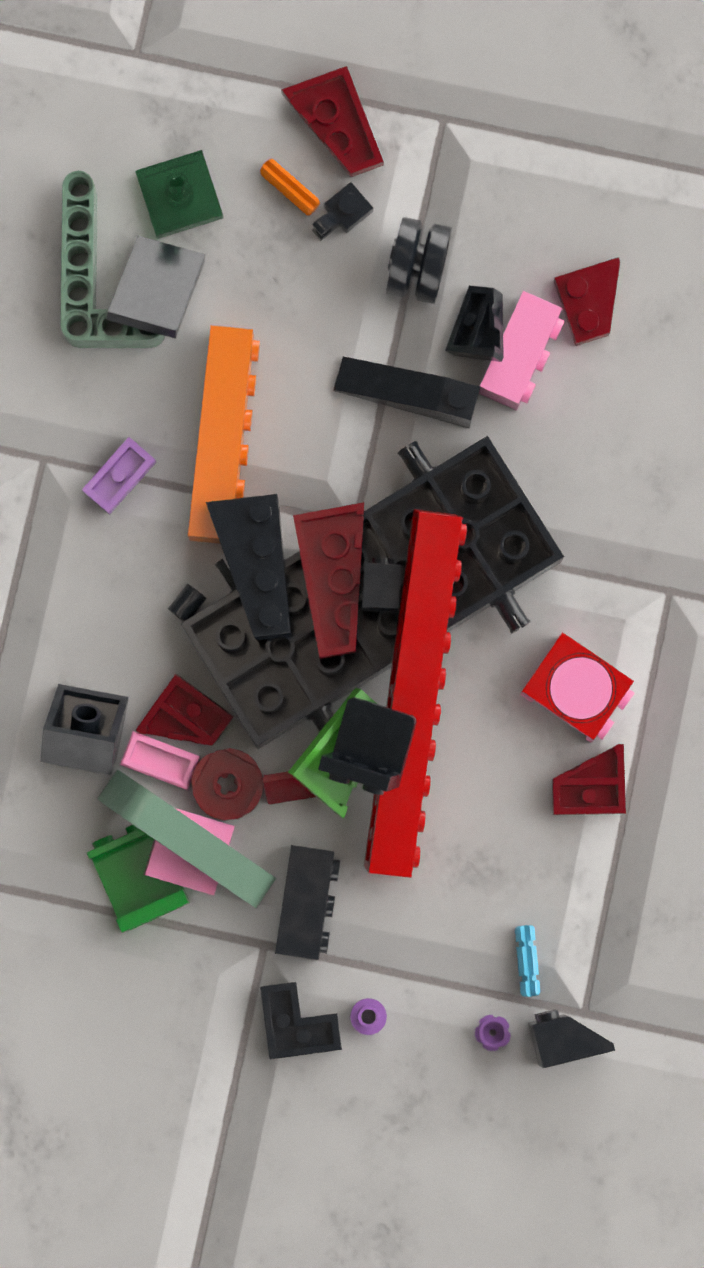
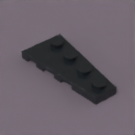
M271 494L206 502L255 640L291 637L278 495Z

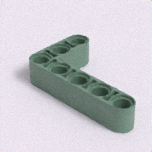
M79 170L73 171L65 177L62 185L60 323L62 333L67 342L77 348L157 347L164 341L165 336L156 333L146 336L140 333V329L122 324L121 332L115 336L107 335L104 332L105 327L113 321L107 320L108 309H96L97 191L89 174ZM82 184L89 187L88 192L82 197L71 195L73 188L77 185ZM77 219L88 221L86 229L79 232L73 231L71 225ZM77 253L88 255V260L82 266L70 264L71 258ZM83 287L88 290L84 299L80 301L70 299V293L75 288ZM75 322H84L88 325L85 333L79 336L70 334L69 330Z
M118 769L97 798L125 820L255 908L258 907L277 879Z

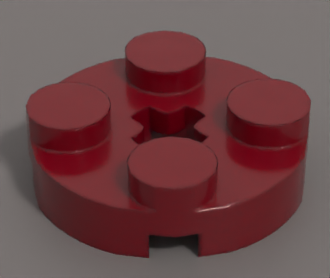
M233 748L216 750L204 756L195 767L191 780L193 796L199 807L207 815L223 821L239 820L251 813L259 804L264 789L263 775L255 760L245 752ZM230 774L235 777L234 783L238 788L235 792L228 791L225 795L220 792L222 786L218 784V780L220 777L226 779Z

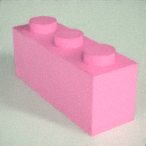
M525 291L522 292L503 334L504 358L502 362L491 361L481 382L479 394L515 410L518 409L521 401L528 403L536 384L530 382L535 370L542 372L550 355V352L546 351L545 347L550 338L557 339L564 324V320L559 319L561 307Z

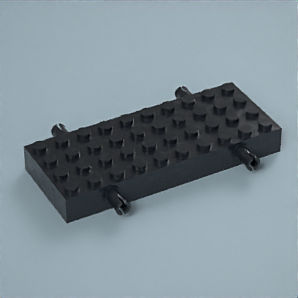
M488 436L437 467L431 466L417 441L409 444V450L412 455L406 446L397 453L409 469L414 480L364 511L355 653L323 659L319 658L300 551L284 560L291 637L255 640L230 569L223 558L215 564L232 591L222 599L182 622L181 625L257 749L267 745L305 720H312L320 732L334 715L330 709L333 707V703L392 667L399 612L362 611L364 564L372 563V558L394 559L395 565H401L400 610L414 509L456 514L463 517L462 524L467 526L465 543L463 546L459 545L457 560H461V575L459 581L453 583L452 596L456 597V610L454 617L448 618L447 632L455 629L490 606L497 609L511 634L517 632L520 626L523 628L531 622L513 595L516 594L515 591L560 564L564 555Z

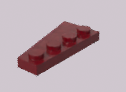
M364 502L293 515L319 658L323 659L355 653Z

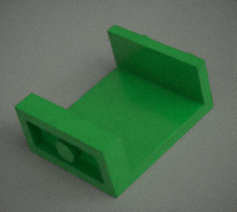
M133 824L125 828L127 835L116 840L113 839L112 835L93 842L94 849L87 852L89 859L94 863L117 916L116 921L122 933H126L190 904L183 886L144 875L154 839Z

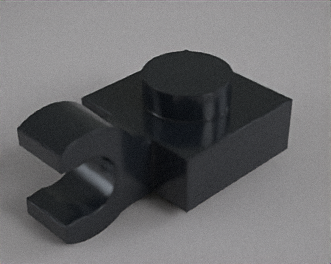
M350 182L324 203V208L328 213L312 224L314 227L312 231L320 241L325 239L339 226L348 233L373 212L374 207L354 184Z

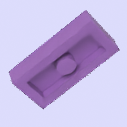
M128 437L84 486L82 491L110 515L155 465L156 460Z

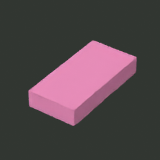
M133 731L120 765L188 791L200 756Z

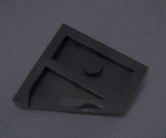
M469 285L445 351L453 356L502 362L504 347L503 294L495 288Z

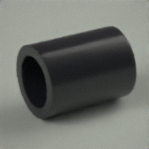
M187 583L168 610L184 622L196 614L207 598Z

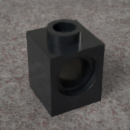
M372 558V563L364 564L362 611L399 612L401 565H395L394 559Z

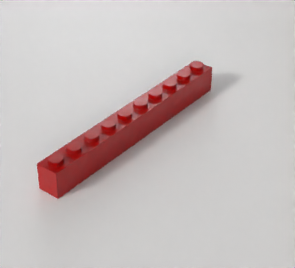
M413 510L386 707L413 715L417 723L400 786L387 792L384 791L383 795H373L364 859L365 869L368 873L412 878L413 868H418L420 862V846H416L418 832L422 833L424 831L426 819L425 811H421L423 797H428L430 792L431 778L430 775H426L428 761H433L435 756L436 741L432 740L431 737L433 725L438 726L440 721L441 705L436 704L438 690H443L445 686L446 669L441 667L443 654L449 653L451 645V633L447 632L448 618H453L456 610V597L452 596L453 583L458 582L461 575V560H457L459 545H464L467 532L466 524H462L463 517L456 514Z

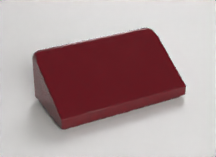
M288 771L268 774L262 777L268 804L272 805L316 797L289 774Z

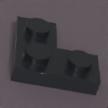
M297 982L260 987L270 1060L342 1050L337 1013L301 1018Z

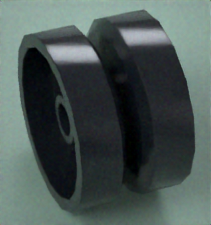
M403 217L397 239H394L388 264V271L390 272L386 294L404 297L409 292L412 278L417 277L415 290L417 301L435 304L452 227L434 224L429 229L426 243L421 244L423 231L421 220Z

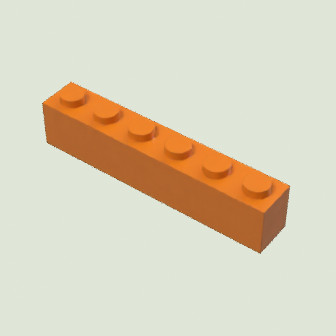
M210 326L188 528L190 541L220 544L206 502L244 498L245 480H241L239 477L240 467L247 466L249 445H244L243 439L244 431H251L253 410H247L248 396L254 397L256 390V375L250 374L252 361L258 362L260 341L254 340L253 329Z

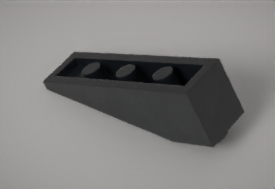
M343 356L333 391L470 428L480 386L443 376Z

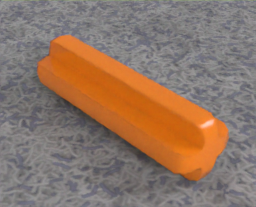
M269 159L263 164L260 169L261 176L303 213L310 216L317 210L320 205L319 199L274 159Z

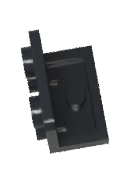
M357 697L350 698L345 706L334 751L322 755L318 770L329 773L328 778L339 783L349 784L350 780L363 784L362 789L364 791L377 795H383L384 791L387 792L398 788L417 723L416 718L413 715Z

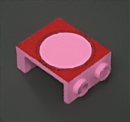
M562 632L520 695L530 702L534 700L587 736L585 739L591 743L596 736L603 740L614 724V721L609 719L616 707L623 710L634 695V692L629 689L634 680Z

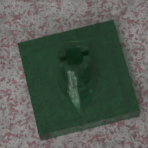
M202 150L135 171L157 239L224 218Z

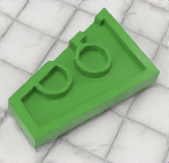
M355 688L288 771L289 774L343 819L349 807L346 804L353 787H357L358 782L350 780L349 784L333 781L328 778L329 773L318 770L322 755L334 751L347 701L350 698L357 697L376 703L359 688Z

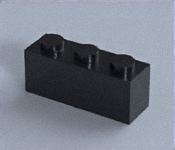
M291 845L275 954L319 960L320 953L327 954L330 932L323 931L325 917L332 918L335 896L329 895L330 881H338L341 861L334 859V851Z

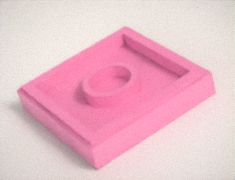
M177 809L226 844H230L235 826ZM154 839L144 875L210 895L215 894L218 882Z

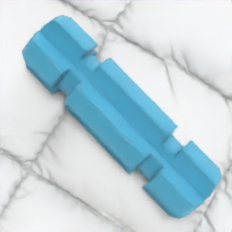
M532 925L518 926L515 928L516 942H519V947H516L518 972L519 976H522L520 993L524 997L538 996L540 994V981L536 979V975H539L536 946H533V940H536L535 928Z

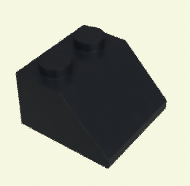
M58 684L43 728L40 762L111 775L119 751L129 697Z
M556 1009L534 1014L536 1021L528 1023L538 1065L542 1068L615 1051L614 1043L564 1014L559 1015Z

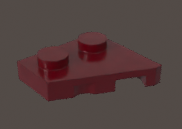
M619 257L554 277V284L575 346L607 337L610 334L620 269Z
M175 674L135 731L139 734H149L213 746L235 716L181 676Z
M617 744L553 778V815L626 814L624 744Z

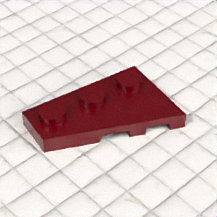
M347 66L281 89L285 99L350 177L384 166V161Z

